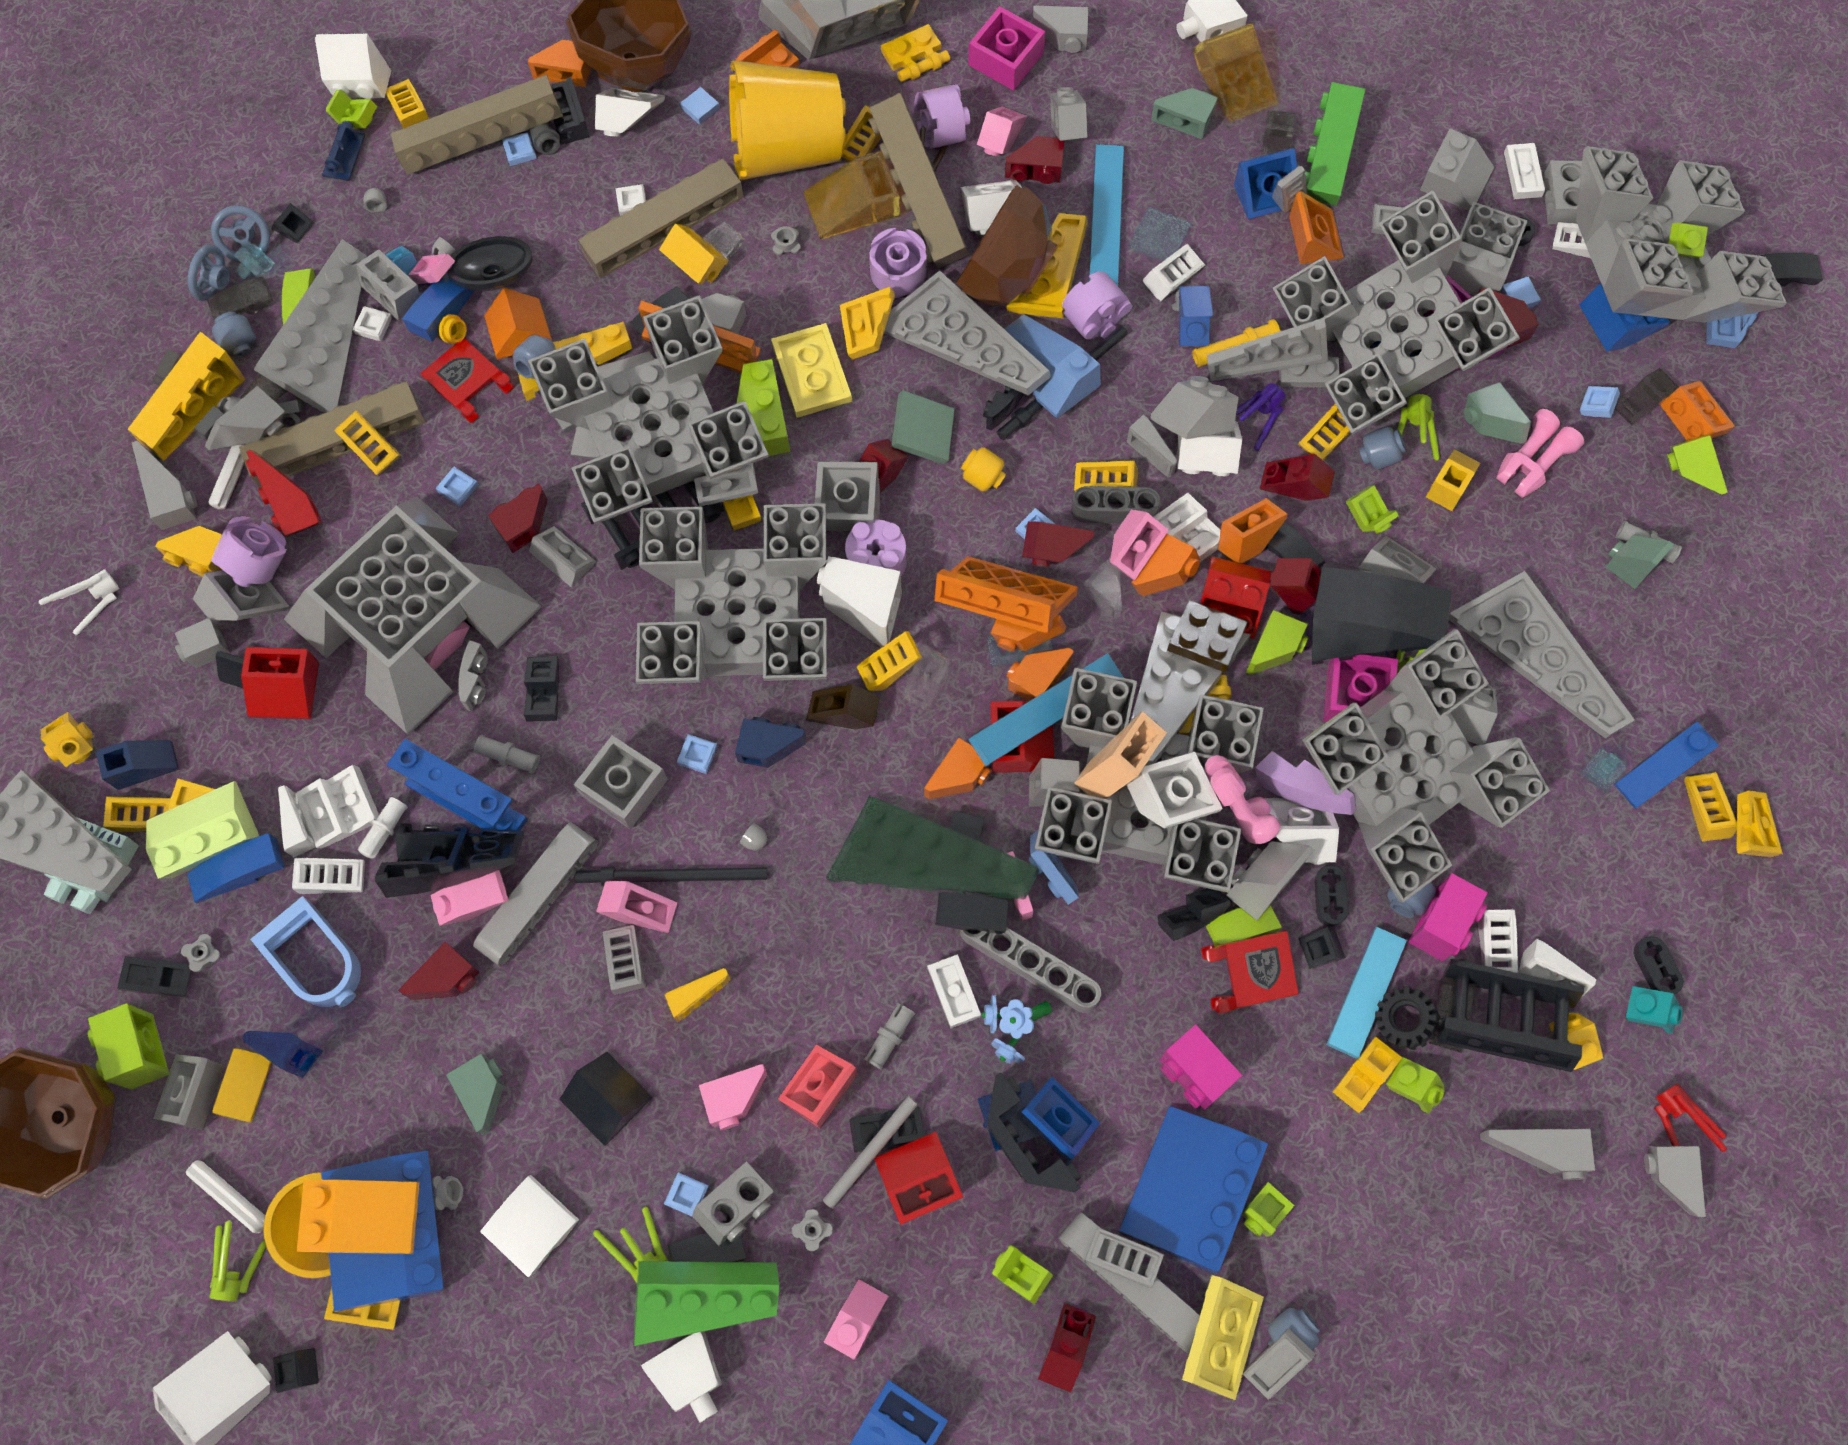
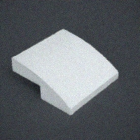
M1186 493L1154 516L1157 521L1169 529L1167 534L1195 547L1201 559L1200 562L1218 550L1221 530L1207 518V510L1189 493Z
M355 765L349 766L328 780L319 778L295 793L316 848L329 846L372 826V820H377L379 817L362 772Z
M530 1175L506 1199L480 1232L527 1277H530L540 1268L552 1250L564 1241L579 1219Z

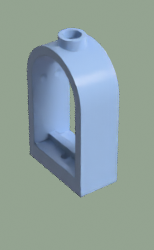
M303 896L250 939L291 990L307 1002L320 1007L335 1005L344 1007L356 997L354 991L361 977V967L357 956L313 903ZM312 919L341 952L345 961V972L341 982L332 991L322 995L309 994L274 952V950Z

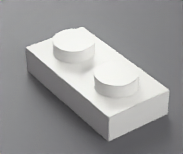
M1535 143L1507 145L1504 155L1514 199L1542 197L1545 187Z
M958 954L927 966L950 1029L981 1017Z

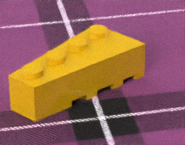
M200 332L129 426L128 430L143 446L164 461L195 430V426L212 407L218 408L220 400L230 396L246 379L227 352Z

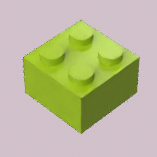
M126 1003L88 1018L90 1025L88 1038L91 1045L96 1048L99 1059L96 1061V1069L104 1081L132 1090L169 1075L153 1014Z

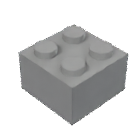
M611 735L575 782L574 787L580 796L631 829L668 779L663 768Z

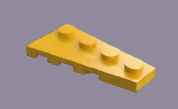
M1058 214L1051 226L1052 242L1058 245L1054 254L1027 296H1021L1007 305V311L1018 314L1064 318L1063 311L1065 309L1062 307V304L1067 294L1071 291L1088 223L1087 216Z
M624 322L553 342L555 348L558 349L586 339L595 363L598 365L632 349ZM518 373L526 401L535 398V392L539 391L536 380L525 378Z

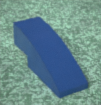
M446 273L439 282L433 283L422 293L403 316L402 320L408 331L433 342L439 333V325L443 317L448 314L458 315L474 291L454 284Z
M267 833L210 858L187 874L194 902L198 903L258 882V877L284 869L285 866L278 840Z

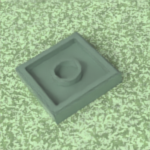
M902 390L898 394L891 447L945 464L949 459L955 408Z

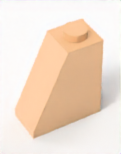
M1142 711L1089 761L1075 781V784L1089 796L1103 799L1108 798L1138 777L1167 732Z

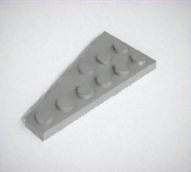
M343 239L254 368L256 372L323 413L332 411L338 406L361 290L356 264L367 257L366 254Z
M20 770L1 792L0 859L107 895H111L132 870L30 774Z

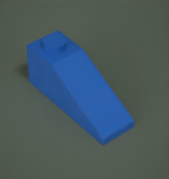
M1697 721L1614 785L1636 809L1706 757L1719 745Z

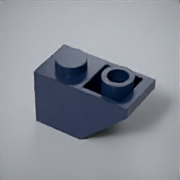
M753 717L752 720L743 718L735 750L737 761L769 768L806 744L805 730L794 723L786 722L783 725L772 724L768 719L762 717Z
M170 740L124 741L96 751L102 780L117 790L179 770L173 742Z

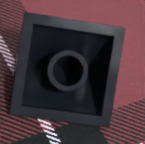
M605 1052L576 1071L559 1100L606 1146L653 1097L608 1052Z

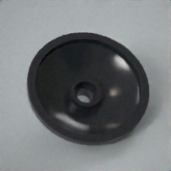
M507 236L482 238L462 246L451 255L455 262L447 270V274L454 284L473 291H494L507 287L519 280L530 268L533 256L528 244L520 239Z

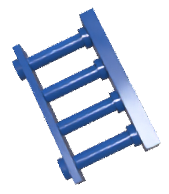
M407 739L403 740L387 763L389 768L408 778L404 783L408 788L480 829L521 831L528 820L524 815L509 808L513 801L511 798Z

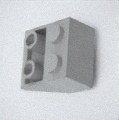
M1490 684L1450 712L1467 741L1478 745L1485 744L1498 714L1496 689L1492 688Z

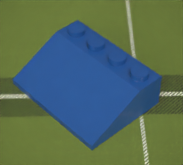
M1169 1106L1119 1232L1213 1275L1219 1273L1268 1143L1236 1129Z
M428 1151L390 1156L321 1172L322 1180L420 1182L413 1254L329 1253L334 1312L441 1293L443 1290V1280Z

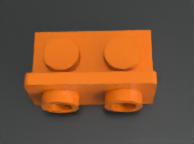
M776 29L768 35H764L751 48L740 53L735 60L797 68L800 65L799 58L781 43L780 33Z
M1701 381L1680 386L1661 403L1663 410L1687 441L1703 435H1710L1712 439L1727 434L1735 427Z

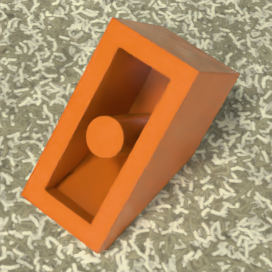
M561 40L528 59L533 79L547 75L550 82L558 83L572 77L574 86L586 87L591 67L578 57L572 41Z
M1265 498L1222 522L1218 550L1233 562L1242 564L1263 551L1287 519V513Z
M1166 533L1137 578L1131 583L1137 593L1142 596L1184 585L1188 578L1194 576L1197 572L1201 559L1195 547Z
M1060 615L1053 619V627L1048 633L996 619L991 634L1000 648L1010 652H1014L1015 649L1026 652L1064 633L1067 626Z
M1070 648L1026 655L1021 663L1016 661L1008 671V689L1027 702L1031 701L1056 685L1072 663L1074 651Z
M958 738L924 787V796L930 800L973 791L977 784L983 786L992 772L989 768L990 764L985 766L973 746Z

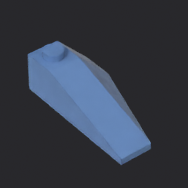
M1025 314L1004 328L1049 370L1051 377L1034 390L1033 394L1036 400L1056 419L1101 385L1100 364L1077 344Z

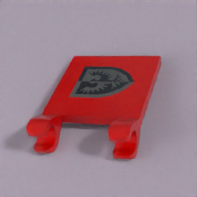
M465 338L457 342L420 373L469 423L477 420L479 415L475 412L474 406L468 401L491 381L505 394L514 388L513 384L510 383L509 376L493 365Z
M1286 930L1201 948L1202 958L1208 962H1216L1225 958L1227 960L1233 995L1211 998V1008L1217 1013L1222 1014L1245 1006L1299 995L1288 932Z

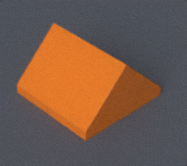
M1302 191L1296 193L1289 218L1300 264L1314 263L1324 256L1328 261L1344 258L1333 210Z
M504 287L484 315L497 360L512 356L514 350L531 335H539L552 341L539 298Z

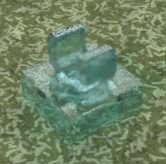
M254 243L241 247L234 255L241 262L235 271L243 279H246L248 275L251 277L253 274L259 276L267 273L275 265Z
M1601 747L1580 774L1607 792L1627 766L1611 752L1608 753Z

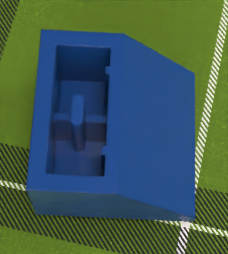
M1601 283L1579 304L1606 352L1631 346L1670 323L1668 318L1613 312Z

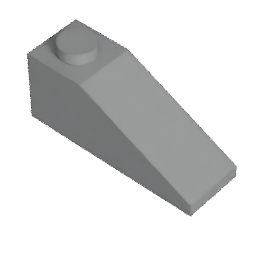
M138 441L131 442L150 518L161 530L197 519L194 508L198 507V503L194 493L191 490L187 491Z
M1590 1129L1487 1130L1480 1133L1482 1141L1551 1174H1562L1563 1180H1582L1585 1173L1595 1171Z

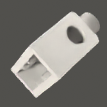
M1188 0L1185 6L1184 21L1177 24V32L1182 39L1195 34L1202 45L1205 46L1244 33L1248 15L1236 0Z
M704 1331L691 1334L641 1365L644 1372L675 1412L691 1405L699 1423L718 1412L709 1392L721 1386L722 1383Z

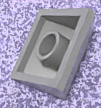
M176 1054L153 1119L203 1130L224 1065L203 1057Z

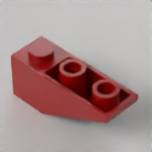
M252 450L246 451L249 457L248 460H245L247 468L253 477H258L262 486L258 488L259 494L265 505H271L275 514L271 516L275 529L283 532L284 536H292L323 523L310 494L257 452Z

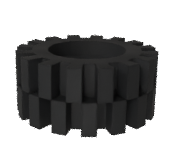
M1404 986V989L1401 990L1399 987L1394 988V992L1391 994L1385 993L1383 995L1385 997L1383 1002L1379 1000L1377 1004L1379 1010L1375 1011V1017L1378 1020L1376 1024L1381 1034L1392 1045H1396L1404 1050L1405 1048L1416 1050L1417 1046L1421 1045L1423 1048L1427 1045L1426 1042L1429 1039L1433 1040L1435 1038L1434 1032L1435 1030L1438 1031L1440 1026L1438 1024V1020H1440L1439 1013L1432 1000L1417 988L1413 990L1410 986ZM1412 1006L1420 1013V1022L1412 1030H1402L1395 1023V1015L1402 1007Z

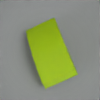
M314 269L285 272L282 287L283 325L314 281Z
M1271 905L1258 920H1255L1242 908H1238L1220 915L1206 926L1214 945L1278 932L1282 928Z

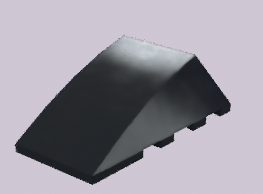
M1328 561L1322 567L1313 616L1312 665L1323 664V660L1339 658V661L1353 659L1352 656L1371 653L1373 657L1385 655V651L1400 649L1402 653L1429 648L1447 634L1452 591Z
M401 823L395 835L398 860L397 862H382L375 875V882L384 896L390 898L443 889L483 877L515 864L524 839V831L482 829L479 834L469 833L468 827H456L454 831L441 832L437 825H426L424 830H412V824Z

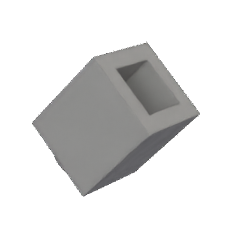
M210 618L175 633L179 643L175 645L180 659L183 662L188 661L195 668L216 660L215 655L217 651L230 654L220 627Z

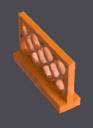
M641 300L638 309L644 325L643 316L664 308ZM645 325V328L642 333L643 340L651 342ZM713 326L723 349L714 365L742 374L743 364L758 362L761 348L755 346L753 339Z
M967 556L951 571L941 569L937 573L935 601L1048 633L1053 627V619L1077 596L1078 587Z

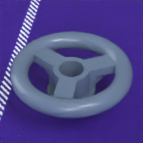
M239 205L229 206L219 211L212 221V240L215 246L227 258L238 262H249L260 258L267 251L270 244L269 227L263 217L253 209ZM242 214L247 216L246 219L240 218L235 220L231 227L221 226L222 222L230 215ZM255 222L261 231V242L256 250H254L250 242L255 235ZM237 229L244 230L246 236H240L237 233ZM221 236L232 237L241 244L245 254L230 250L223 243Z
M215 245L201 247L194 255L188 270V288L191 295L198 301H207L214 297L218 289H224L230 279L229 269L225 267L224 255ZM212 253L214 255L216 264L211 262L208 254ZM201 265L200 277L197 281V273L199 266Z

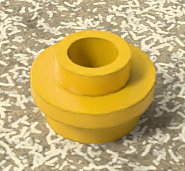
M448 314L443 317L439 325V334L444 342L455 344L462 341L466 336V324L459 316Z

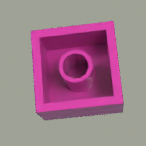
M999 6L970 41L968 65L1014 91L1044 54L1045 31Z
M1363 654L1354 655L1351 660L1339 661V658L1330 659L1327 669L1323 722L1329 721L1352 703H1357L1359 708H1361L1383 692L1397 675L1398 659L1372 657Z
M1451 873L1436 888L1434 898L1418 921L1408 943L1442 962L1450 955L1455 957L1460 949L1464 950L1471 940L1473 933L1469 929L1474 921L1478 922L1487 908L1483 901L1488 892Z
M1196 1024L1168 1048L1159 1060L1163 1064L1160 1067L1162 1073L1172 1083L1177 1080L1186 1090L1183 1092L1186 1100L1194 1108L1200 1106L1204 1111L1243 1076Z

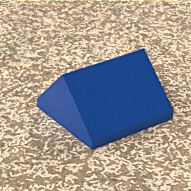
M1295 148L1239 162L1234 187L1248 219L1281 211L1272 198V194L1278 181L1297 168Z
M1053 1077L1017 1113L1064 1161L1072 1160L1100 1124Z

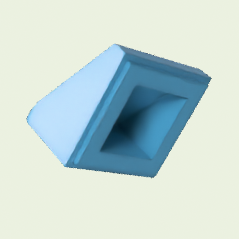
M399 246L386 254L406 275L418 263L413 253L403 246Z

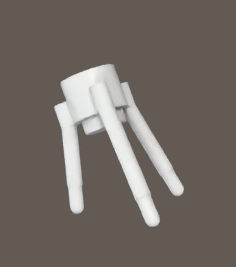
M104 569L87 580L40 599L39 604L44 605L59 598L64 599L87 588L95 599L102 597L103 600L74 629L73 633L78 635L109 603L117 599L113 592L120 588L108 571Z

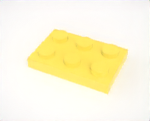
M826 323L771 339L797 418L852 402V395Z
M1211 1276L1182 1380L1236 1400L1262 1306L1263 1296L1224 1278Z

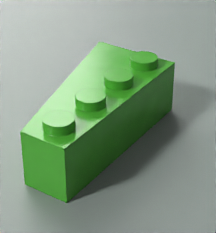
M1332 82L1329 92H1323L1319 109H1322L1323 113L1321 119L1317 118L1313 136H1317L1315 145L1310 146L1307 162L1311 163L1310 171H1305L1307 195L1321 203L1337 206L1341 196L1365 93L1364 88Z
M638 1261L634 1346L777 1316L779 1296L777 1264L771 1262Z

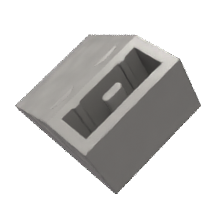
M1473 201L1459 234L1462 242L1448 275L1467 293L1474 296L1478 294L1479 290L1489 287L1493 291L1500 292L1508 275L1527 220Z

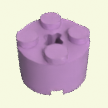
M957 84L925 90L916 94L914 109L915 112L920 111L921 121H916L919 134L921 127L926 128L925 147H930L929 149L938 148L966 140L965 125L970 124V114L968 108L962 106L961 93Z
M890 228L882 231L873 239L869 252L870 275L874 285L879 290L891 287L895 293L894 298H900L911 294L924 283L927 277L926 246L923 239L917 233L908 229L905 232L896 231V228Z
M1096 272L1089 275L1091 281L1085 285L1081 281L1075 285L1067 294L1062 304V307L1065 309L1063 314L1087 340L1094 339L1099 335L1105 339L1116 329L1115 324L1132 309V304L1127 296L1108 274Z
M246 516L235 517L229 521L211 558L215 565L232 576L234 582L242 587L269 582L273 578L287 550L285 549L286 540L277 529L263 521L260 525L250 522L252 518Z
M875 520V523L858 522L852 527V531L849 533L845 543L846 560L900 571L902 576L907 563L906 543L900 528L896 524L884 520Z

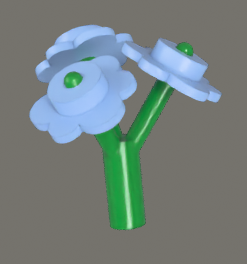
M992 995L990 1005H985L984 1012L982 1013L984 1024L990 1026V1033H995L997 1019H1001L999 1024L1001 1031L1011 1033L1012 1035L1008 1045L996 1038L991 1043L997 1049L995 1054L1001 1061L1012 1064L1013 1061L1020 1063L1025 1060L1020 1053L1016 1052L1014 1047L1023 1034L1033 1031V1021L1052 1012V1008L1047 1001L1029 1008L1024 1007L1022 1001L1014 999L1009 1002L1008 1007L1001 1008L999 1012L997 1011L996 995Z

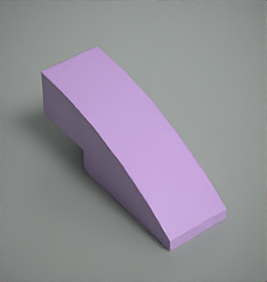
M1271 751L1255 767L1258 783L1270 792L1290 802L1330 813L1352 815L1356 811L1354 794L1346 789L1341 794L1335 795L1321 770L1306 760L1296 768Z

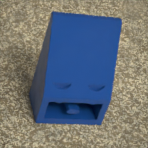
M889 1379L849 1445H934L948 1419Z

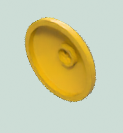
M312 1173L291 1181L273 1198L265 1215L264 1239L268 1252L282 1269L298 1277L314 1279L331 1276L329 1253L296 1252L304 1180H322L321 1173Z

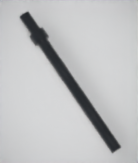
M1120 325L1088 354L1097 361L1128 334L1126 328ZM1036 398L1026 407H1020L1011 415L1012 419L996 432L1000 439L1005 440L1019 427L1024 428L1032 421L1031 417L1043 407Z
M601 867V870H577L575 873L576 883H601V886H604L606 881L767 880V867L616 870L615 867Z

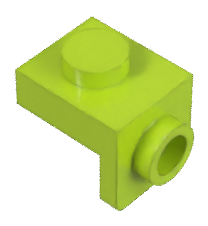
M342 89L335 91L327 105L326 112L338 124L348 121L353 124V129L366 128L372 122V116L378 106L371 99L352 100Z
M1672 223L1669 244L1674 245L1679 256L1690 258L1703 257L1708 227Z
M1375 485L1366 487L1345 501L1363 532L1375 531L1376 534L1390 528L1392 526L1391 521L1399 516L1396 510L1388 511Z
M1402 1057L1386 1083L1390 1090L1418 1103L1421 1110L1428 1114L1434 1106L1439 1105L1444 1096L1445 1086L1436 1072Z
M1267 1182L1242 1211L1241 1215L1246 1218L1245 1226L1255 1235L1260 1237L1263 1234L1269 1237L1274 1234L1277 1226L1295 1205Z
M1010 1245L1006 1251L999 1255L992 1272L1003 1284L1034 1305L1053 1277V1274L1025 1256L1013 1245Z

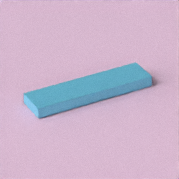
M1379 927L1374 929L1326 1045L1355 1059L1359 1058L1374 1022L1375 1011L1379 1010L1377 1004L1379 1000H1383V995L1386 993L1407 940Z

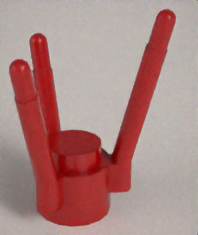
M1679 1083L1655 1097L1660 1105L1654 1109L1663 1122L1672 1146L1680 1145L1668 1114L1671 1113L1675 1119L1687 1112L1720 1151L1725 1152L1727 1150V1147L1719 1139V1137L1725 1139L1726 1134L1689 1097Z

